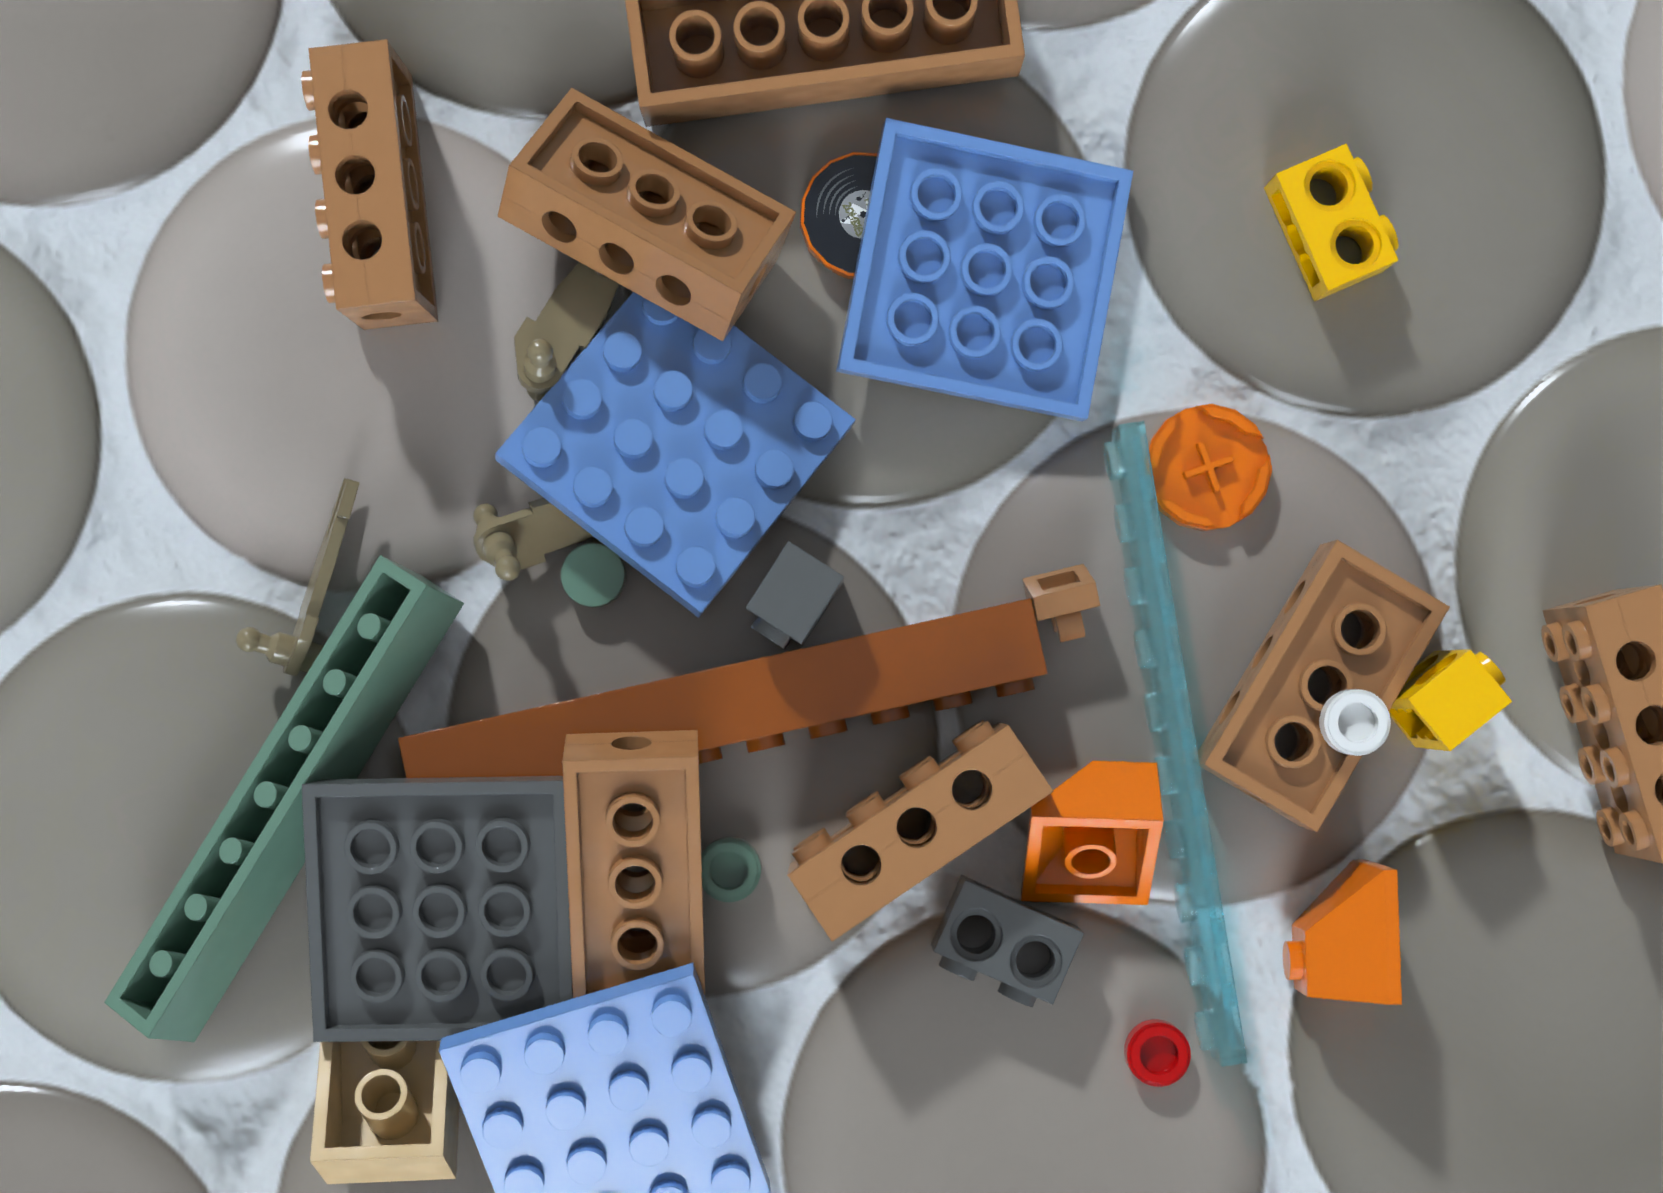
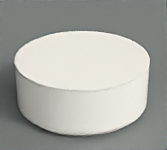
M1360 689L1343 690L1331 696L1324 704L1319 718L1320 731L1327 744L1340 753L1355 756L1370 754L1381 747L1388 737L1391 725L1390 714L1384 702L1375 694Z

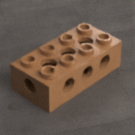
M387 39L308 48L311 70L302 71L301 83L306 107L309 111L315 110L317 134L309 135L308 149L312 169L316 175L322 174L324 199L316 200L315 215L321 238H329L331 263L323 264L322 281L328 303H335L336 309L363 330L438 322L412 75ZM379 249V251L372 257L373 253Z
M571 88L509 164L497 217L717 339L724 341L776 263L796 211Z
M1339 540L1320 544L1192 762L1298 826L1318 832L1363 756L1343 754L1327 744L1319 726L1320 713L1324 704L1331 696L1340 691L1360 689L1378 696L1389 711L1450 606ZM1349 613L1357 618L1362 630L1360 640L1354 647L1345 642L1341 633L1342 622ZM1318 668L1327 675L1329 680V692L1319 703L1311 697L1308 690L1309 677ZM1288 723L1297 734V746L1291 755L1282 758L1275 748V736L1277 731Z
M1662 584L1616 589L1543 610L1547 625H1543L1541 629L1542 641L1549 658L1553 662L1558 661L1565 684V686L1560 688L1562 708L1568 720L1573 724H1577L1583 748L1578 750L1580 768L1587 782L1590 785H1595L1602 808L1597 810L1596 813L1601 836L1608 846L1614 848L1617 854L1663 863Z
M981 720L952 740V743L957 748L956 752L938 764L931 756L924 758L899 776L904 787L885 800L882 799L878 791L874 792L846 812V817L850 823L830 836L825 827H823L793 848L794 852L791 854L795 861L789 864L787 876L832 942L1054 792L1009 725L998 722L991 726L988 721ZM977 770L983 780V788L980 795L968 803L955 801L952 794V786L956 777L964 771ZM918 807L929 811L931 823L928 830L922 836L907 838L897 832L898 819L906 810ZM857 845L869 846L879 855L874 868L863 874L849 871L842 863L844 854L850 848Z
M698 730L566 734L562 766L573 998L690 963H694L705 995ZM636 803L646 808L641 811L631 812L623 809L622 806ZM631 866H640L645 868L646 870L641 872H632L625 868ZM632 928H643V929H646V930H645V931H633V930H630V929H632Z

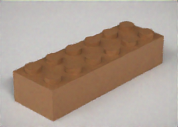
M625 0L639 108L646 127L1018 77L1025 57L1017 0Z

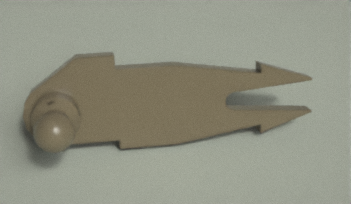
M580 262L554 290L536 321L526 317L514 336L518 380L527 389L528 395L536 401H540L551 387L560 380L579 351L586 349L588 344L598 334L606 321L620 284L604 275L597 274L595 270Z
M346 478L343 480L310 576L293 635L278 632L270 636L260 633L254 627H246L241 629L236 636L237 646L241 650L265 654L269 662L283 666V673L297 676L299 671L308 673L324 647L323 644L313 642L312 640L360 482Z
M545 498L528 502L529 508L502 517H498L496 508L488 503L477 506L473 513V519L477 524L473 537L475 550L482 560L495 566L497 576L505 581L517 578L520 569L546 562L544 554L585 541L593 536Z

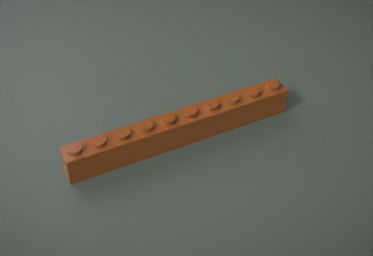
M1029 598L398 738L406 778L563 776L562 759L566 734L698 730L699 764L723 759L720 746L746 741L748 753L785 745L783 732L808 727L810 739L848 731L845 719L870 713L873 725L908 718L910 717L908 705L932 699L935 711L972 704L970 691L995 686L997 697L1035 690L1032 677L1048 673L1032 601Z

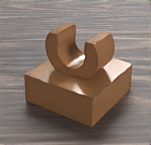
M1084 564L1022 579L1026 599L1031 598L1037 621L1051 618L1053 630L1058 632L1060 642L1085 637V629L1080 611L1100 606L1096 582Z

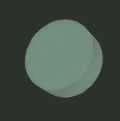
M589 543L575 548L568 554L562 565L561 582L565 592L573 601L587 607H602L615 601L622 593L626 583V569L622 559L608 547Z
M723 837L709 844L701 854L702 888L712 898L722 902H736L749 896L756 888L761 876V860L757 851L747 841L737 837Z

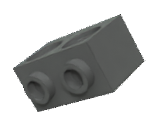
M788 541L746 606L749 612L757 616L751 628L786 649L791 639L803 646L844 583V576Z
M961 874L931 942V946L935 953L942 955L939 966L947 971L971 981L975 980L978 972L1001 982L998 988L999 993L1018 1003L1033 1007L1037 998L1053 1005L1084 932L1072 923ZM971 915L984 916L990 920L992 925V932L988 941L976 948L966 947L957 940L959 924ZM1033 941L1048 945L1050 958L1043 970L1029 974L1017 968L1016 957L1022 946Z

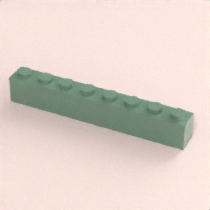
M381 555L378 557L104 1002L144 1036L150 1039L196 1041L305 863L302 784L322 779H357L464 605L462 601L420 574Z

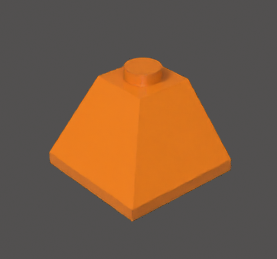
M1091 761L1055 788L1054 792L1031 806L1021 883V901L1148 905L1164 821L1157 763Z
M1353 859L1292 924V941H1285L1283 944L1284 974L1287 980L1294 981V989L1306 997L1402 1005L1398 872L1396 869L1366 859Z

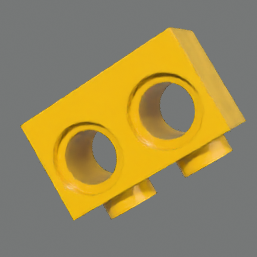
M1347 143L1276 173L1264 187L1314 302L1380 274L1398 261L1395 250L1398 249L1399 244L1395 229L1385 215H1378L1369 195L1373 190L1370 173L1361 158H1353ZM1322 179L1330 183L1336 192L1335 205L1327 206L1317 202L1310 192V181ZM1347 236L1359 244L1362 252L1359 264H1351L1341 259L1336 250L1337 237Z
M1471 649L1433 651L1415 666L1390 708L1389 714L1416 748L1451 751L1509 705L1512 700L1500 687L1506 682L1504 675L1484 653L1478 652L1474 654Z

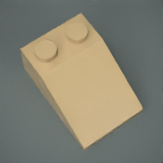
M441 1040L320 1042L310 1162L327 1184L456 1179L459 1101L439 1053Z

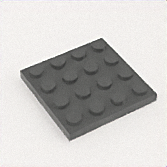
M563 776L322 779L302 784L313 1042L439 1041L441 1038L573 999Z

